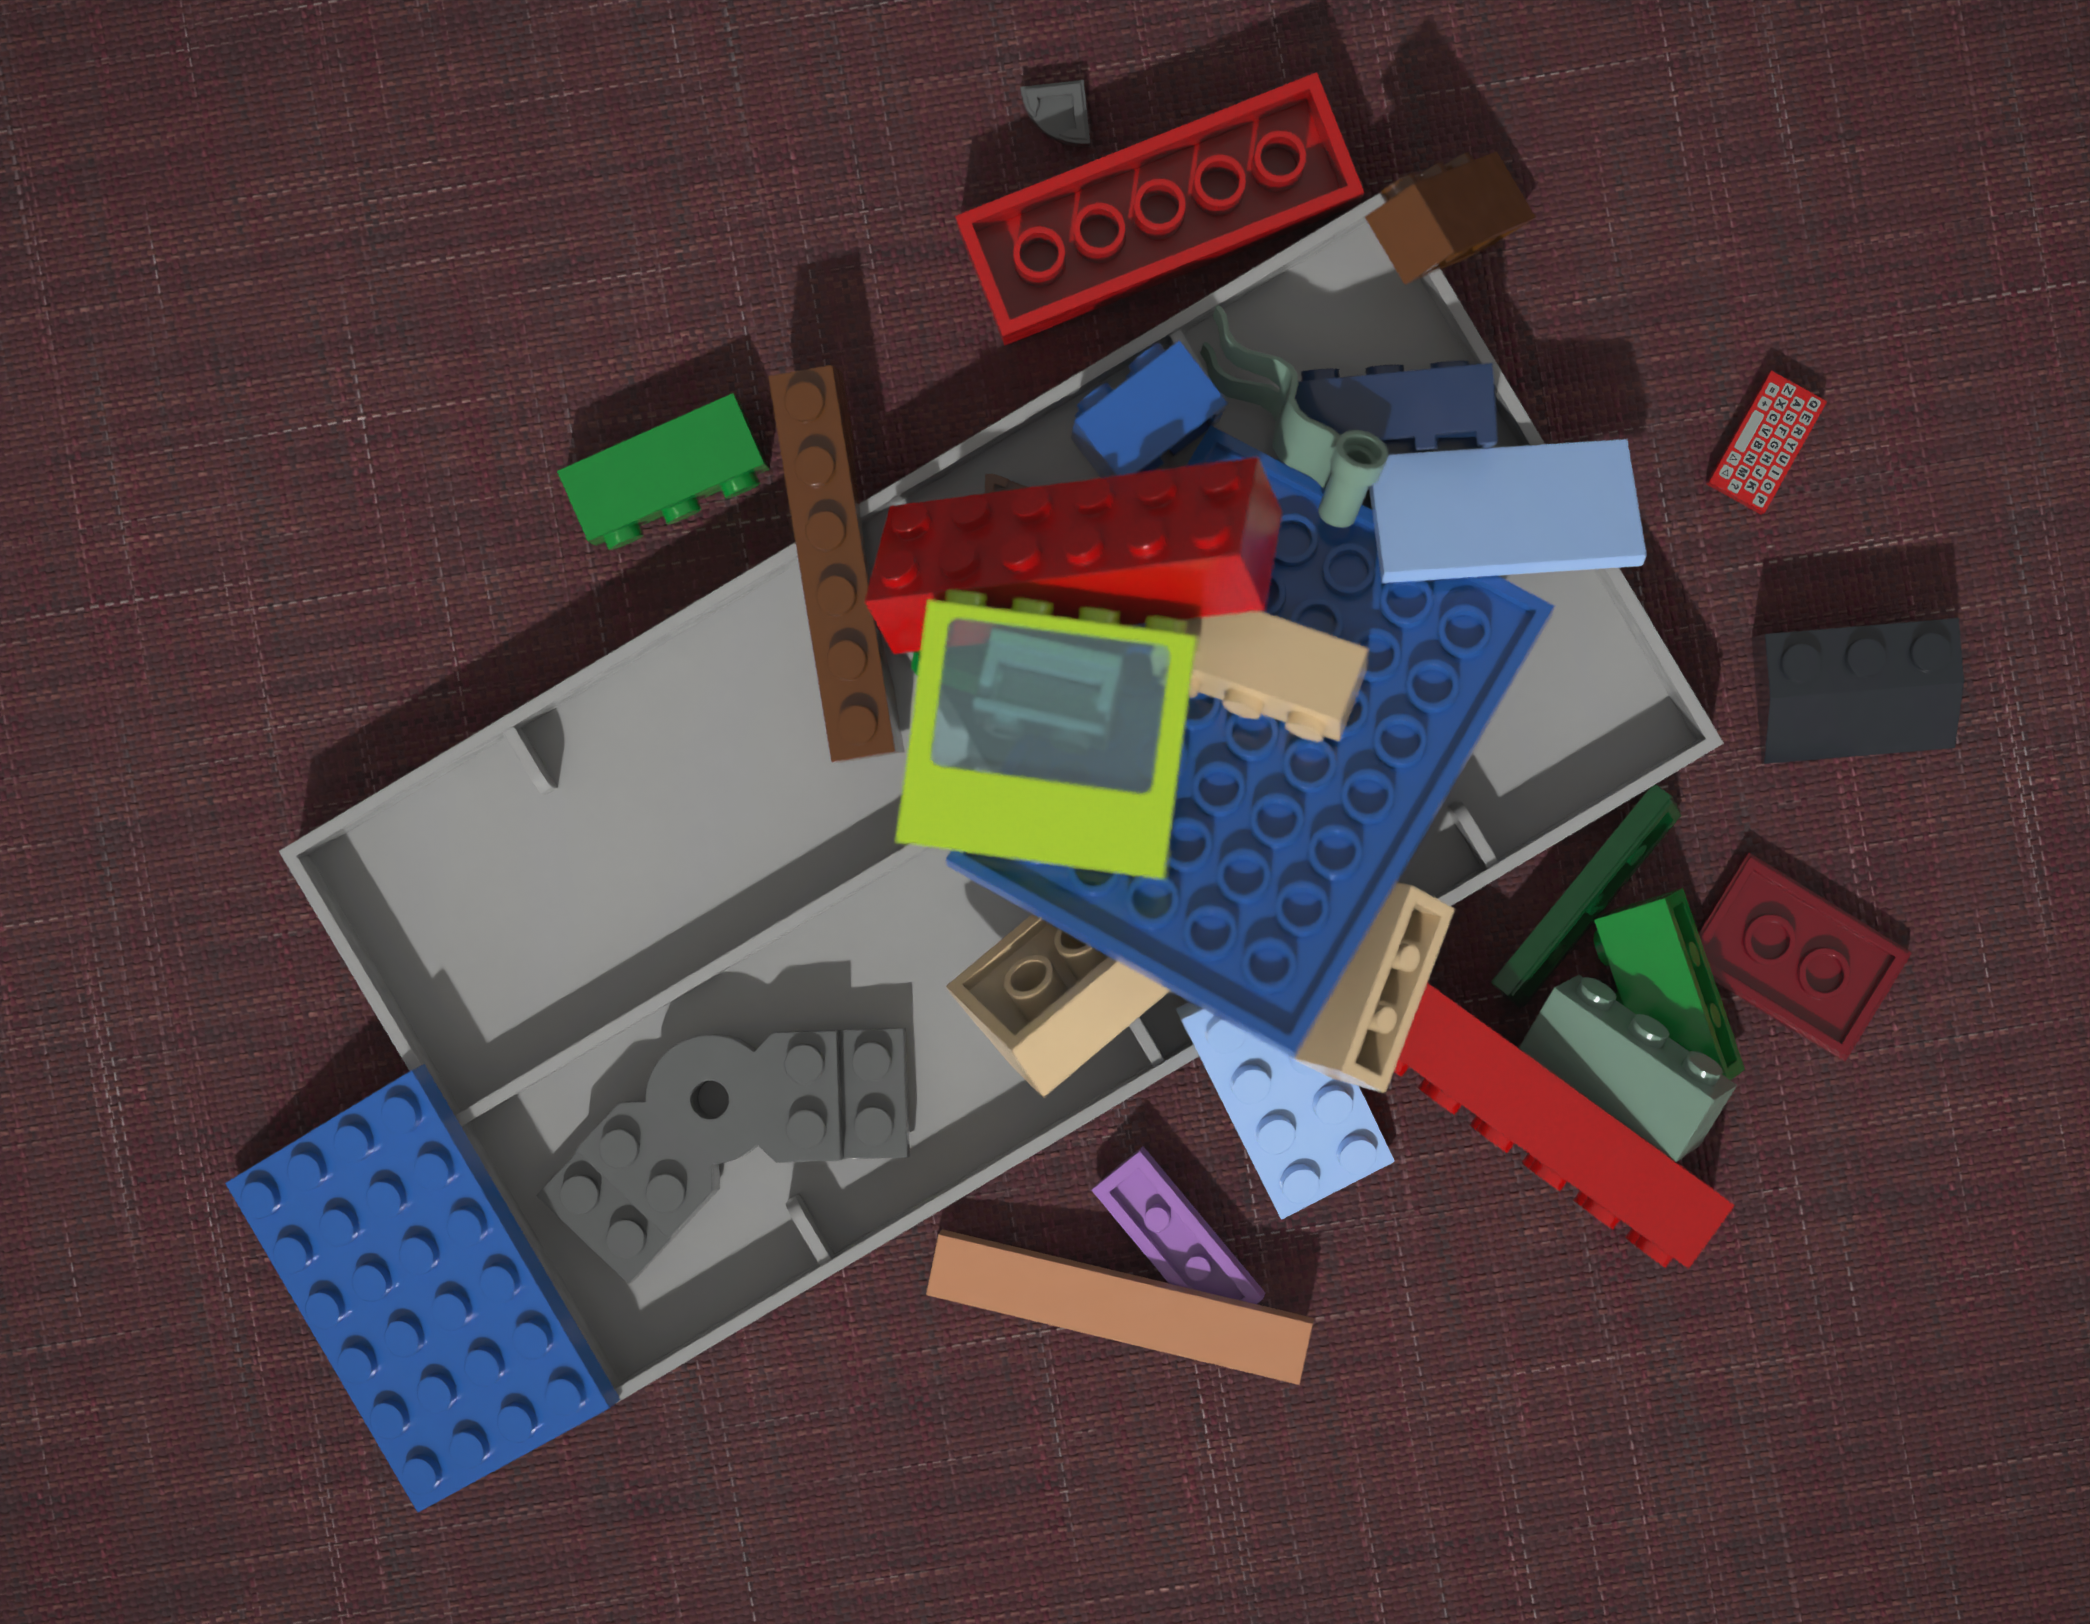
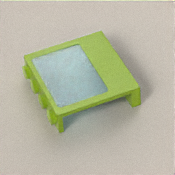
M947 590L945 602L928 600L896 842L1159 879L1167 878L1171 858V850H1168L1192 671L1195 651H1199L1200 637L1185 634L1187 621L1147 616L1145 629L1118 625L1119 612L1080 607L1078 620L1052 617V603L1024 599H1013L1012 611L985 608L987 595L956 590Z

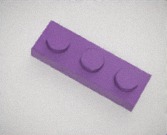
M1144 1146L1092 1188V1192L1169 1284L1253 1304L1259 1303L1264 1298V1290Z

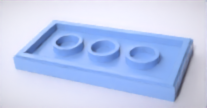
M1627 439L1390 454L1378 481L1369 486L1382 583L1643 566L1646 558Z

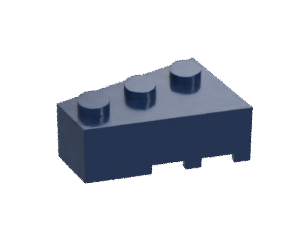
M1443 361L1431 363L1430 369L1404 371V365H1377L1366 367V375L1340 377V370L1334 368L1312 369L1301 372V381H1298L1295 400L1300 411L1310 419L1333 429L1340 436L1345 432L1353 430L1368 432L1384 443L1388 455L1491 448L1497 443L1493 363L1469 365V361Z

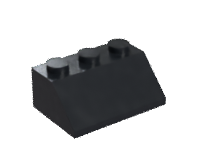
M1959 618L1771 633L1751 638L1762 764L1955 748L1964 688Z

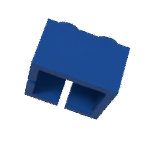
M1180 340L1166 351L1160 343L1155 344L1128 366L1131 371L1125 376L1127 381L1115 390L1106 382L1077 404L1076 407L1079 411L1074 415L1076 419L1074 420L1071 439L1101 478L1157 470L1164 464L1160 456L1167 450L1174 457L1203 435L1210 425L1214 426L1220 421L1228 402Z

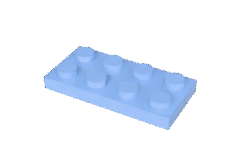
M1192 1002L1176 1008L1281 1220L1395 1162L1359 1086L1332 1079L1289 1058L1284 1053Z

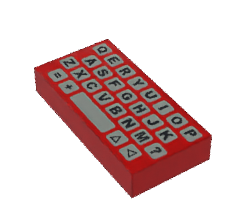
M1772 370L1768 372L1706 484L1760 515L1764 514L1827 401Z

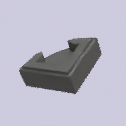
M1084 80L1020 87L1026 112L1040 131L1049 138L1068 146L1090 147Z

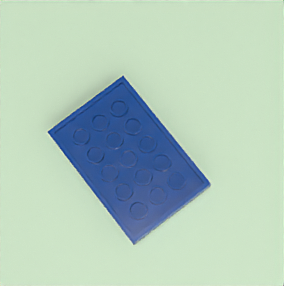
M425 1064L411 1070L225 1183L417 1512L426 1509L604 1412L621 1400Z

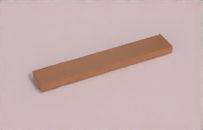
M943 1229L938 1234L926 1293L928 1296L1297 1385H1300L1315 1319Z

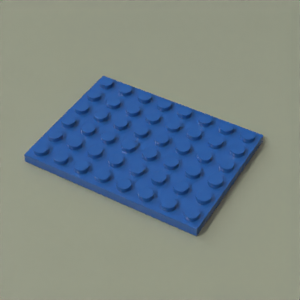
M1210 425L1186 466L1259 457L1282 510L1266 607L1261 612L1368 649L1367 672L1340 741L1325 736L1321 741L1304 739L1290 732L1285 727L1286 722L1263 714L1260 715L1259 719L1239 716L1227 710L1222 704L1223 700L1198 692L1196 697H1189L1168 848V850H1171V858L1167 878L1159 879L957 850L950 851L946 858V863L951 869L1295 1060L1549 622L1555 605L1497 575L1382 583L1372 509L1361 504L1355 522L1348 527H1335L1326 523L1318 512L1320 501L1325 492L1318 482ZM1144 624V625H1136V626H1127V627H1135V628L1145 629V625H1146V624ZM1082 636L1075 647L1123 657L1125 679L1107 750L1102 751L1090 748L1087 754H1074L1053 747L1050 744L1051 739L1025 734L1023 739L1017 741L998 774L1135 793L1148 792L1153 783L1165 687L1160 683L1161 678L1153 676L1151 653L1155 645Z

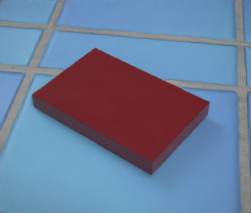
M1749 852L1744 853L1697 929L1715 983L1842 1061L1847 1060L1912 954L1906 948Z

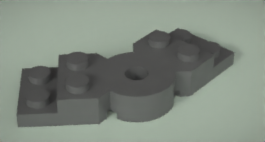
M906 1028L771 1033L757 1049L740 1038L722 1034L703 1035L684 1040L669 1049L655 1065L647 1084L646 1100L618 1103L575 1149L577 1152L536 1196L619 1276L630 1284L635 1281L720 1189L719 1164L741 1158L758 1146L776 1163L910 1157ZM710 1080L723 1085L729 1096L728 1107L720 1117L707 1115L699 1105V1091Z

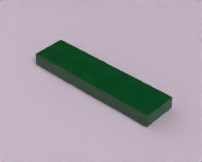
M1656 784L1650 787L1491 981L1519 1008L1526 1006L1595 922L1594 920L1599 917L1681 817V810L1670 794Z

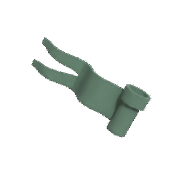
M1217 305L1213 318L1218 326L1220 346L1226 358L1238 368L1269 378L1279 388L1271 384L1237 379L1225 373L1218 365L1214 349L1209 343L1204 342L1200 354L1206 362L1208 376L1212 383L1225 396L1260 405L1272 414L1276 422L1272 447L1277 457L1289 467L1312 477L1325 490L1318 507V512L1326 523L1335 527H1348L1352 525L1356 520L1368 487L1378 481L1388 459L1386 446L1379 438L1365 431L1353 430L1345 432L1340 436L1333 429L1310 419L1300 411L1295 400L1298 374L1294 367L1280 357L1253 351L1238 343L1230 332L1225 311L1221 306Z

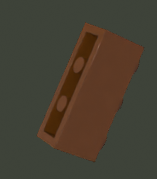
M1466 152L1445 165L1442 162L1437 163L1417 176L1414 173L1408 174L1381 191L1380 195L1385 203L1365 216L1366 221L1405 285L1491 248L1536 218L1497 152L1476 160L1473 159L1470 152Z

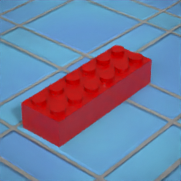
M1316 72L956 215L955 218L957 228L1005 346L1360 204L1365 192Z
M1259 457L893 505L888 510L864 602L893 654L921 651L928 600L945 602L947 590L987 595L985 608L1012 611L1013 599L1052 603V617L1078 620L1080 607L1119 612L1118 625L1120 626L1146 624L1147 616L1187 620L1263 611L1266 607L1282 510ZM954 619L949 625L946 648L990 643L993 629L1029 637H1043L1065 633Z
M1429 983L1426 984L1394 1072L1402 1077L1409 1067L1424 1077L1417 1088L1443 1108L1455 1115L1463 1105L1476 1115L1469 1126L1506 1153L1510 1151L1514 1144H1517L1528 1152L1521 1163L1548 1184L1561 1191L1567 1182L1571 1183L1580 1190L1573 1201L1612 1230L1622 1220L1631 1227L1625 1238L1665 1268L1674 1258L1689 1269L1735 1205Z

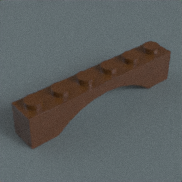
M833 365L768 376L831 763H843L904 753L895 690L881 631L864 602L870 582V573L861 523L853 433L843 373Z

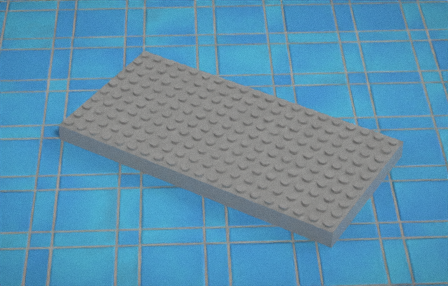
M1379 193L859 504L871 578L890 506L985 493V474H997L1027 487L1101 478L1071 439L1074 420L1076 419L1074 415L1079 411L1076 406L1087 395L1106 382L1115 390L1127 381L1125 376L1131 371L1128 366L1157 343H1160L1166 351L1180 340L1208 376L1206 362L1200 354L1203 343L1207 342L1214 349L1218 365L1225 373L1237 379L1271 384L1279 388L1269 378L1238 368L1226 358L1220 346L1218 326L1213 318L1217 305L1221 306L1225 311L1230 332L1238 343L1247 349L1284 359L1296 370L1298 381H1301L1302 371L1312 369H1339L1340 377L1366 375V367L1377 365H1404V371L1430 369L1431 363L1443 361H1469V365L1493 363L1497 443L1491 448L1544 445L1545 443L1442 271H1436L1406 285L1403 283L1365 219V216L1385 203ZM1221 393L1228 404L1220 421L1214 427L1284 463L1277 457L1272 447L1276 423L1272 414L1260 405L1230 398ZM1205 433L1174 457L1167 450L1160 456L1164 464L1157 470L1185 467ZM1368 487L1362 505L1372 509ZM796 543L786 547L279 851L409 1071L423 1064L426 1065L621 1400L1199 1056L1176 1011V1008L1190 1001L1169 991L1043 1098L1007 1062L950 994L946 985L1032 913L948 867L946 858L951 851L950 849L896 842L918 676L915 675L911 668L914 652L893 654L882 633L883 645L895 690L905 752L843 763H831ZM1619 567L1497 575L1555 605L1553 615L1402 873L1398 883L1412 885L1441 902L1452 906L1724 744ZM1049 636L1034 637L1049 641ZM941 684L932 749L933 762L944 767L998 774L1018 740L998 737L989 733L984 726H979L973 702L975 697L980 698V696ZM906 1028L910 1157L776 1163L758 1146L741 1158L719 1164L720 1189L635 1281L630 1284L619 1276L536 1196L577 1152L575 1149L618 1103L646 1100L647 1084L655 1065L669 1049L684 1040L703 1035L722 1034L740 1038L757 1049L771 1033ZM710 1080L700 1089L698 1101L701 1109L707 1115L720 1117L728 1107L729 1096L723 1085Z

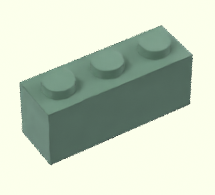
M1577 975L1554 987L1519 1047L1529 1057L1675 1162L1701 1145L1737 1086L1722 1075V1068L1713 1059L1699 1052H1689L1669 1038L1668 1030L1660 1022L1647 1015H1636L1616 1001V994L1606 984L1593 978H1583L1581 975Z

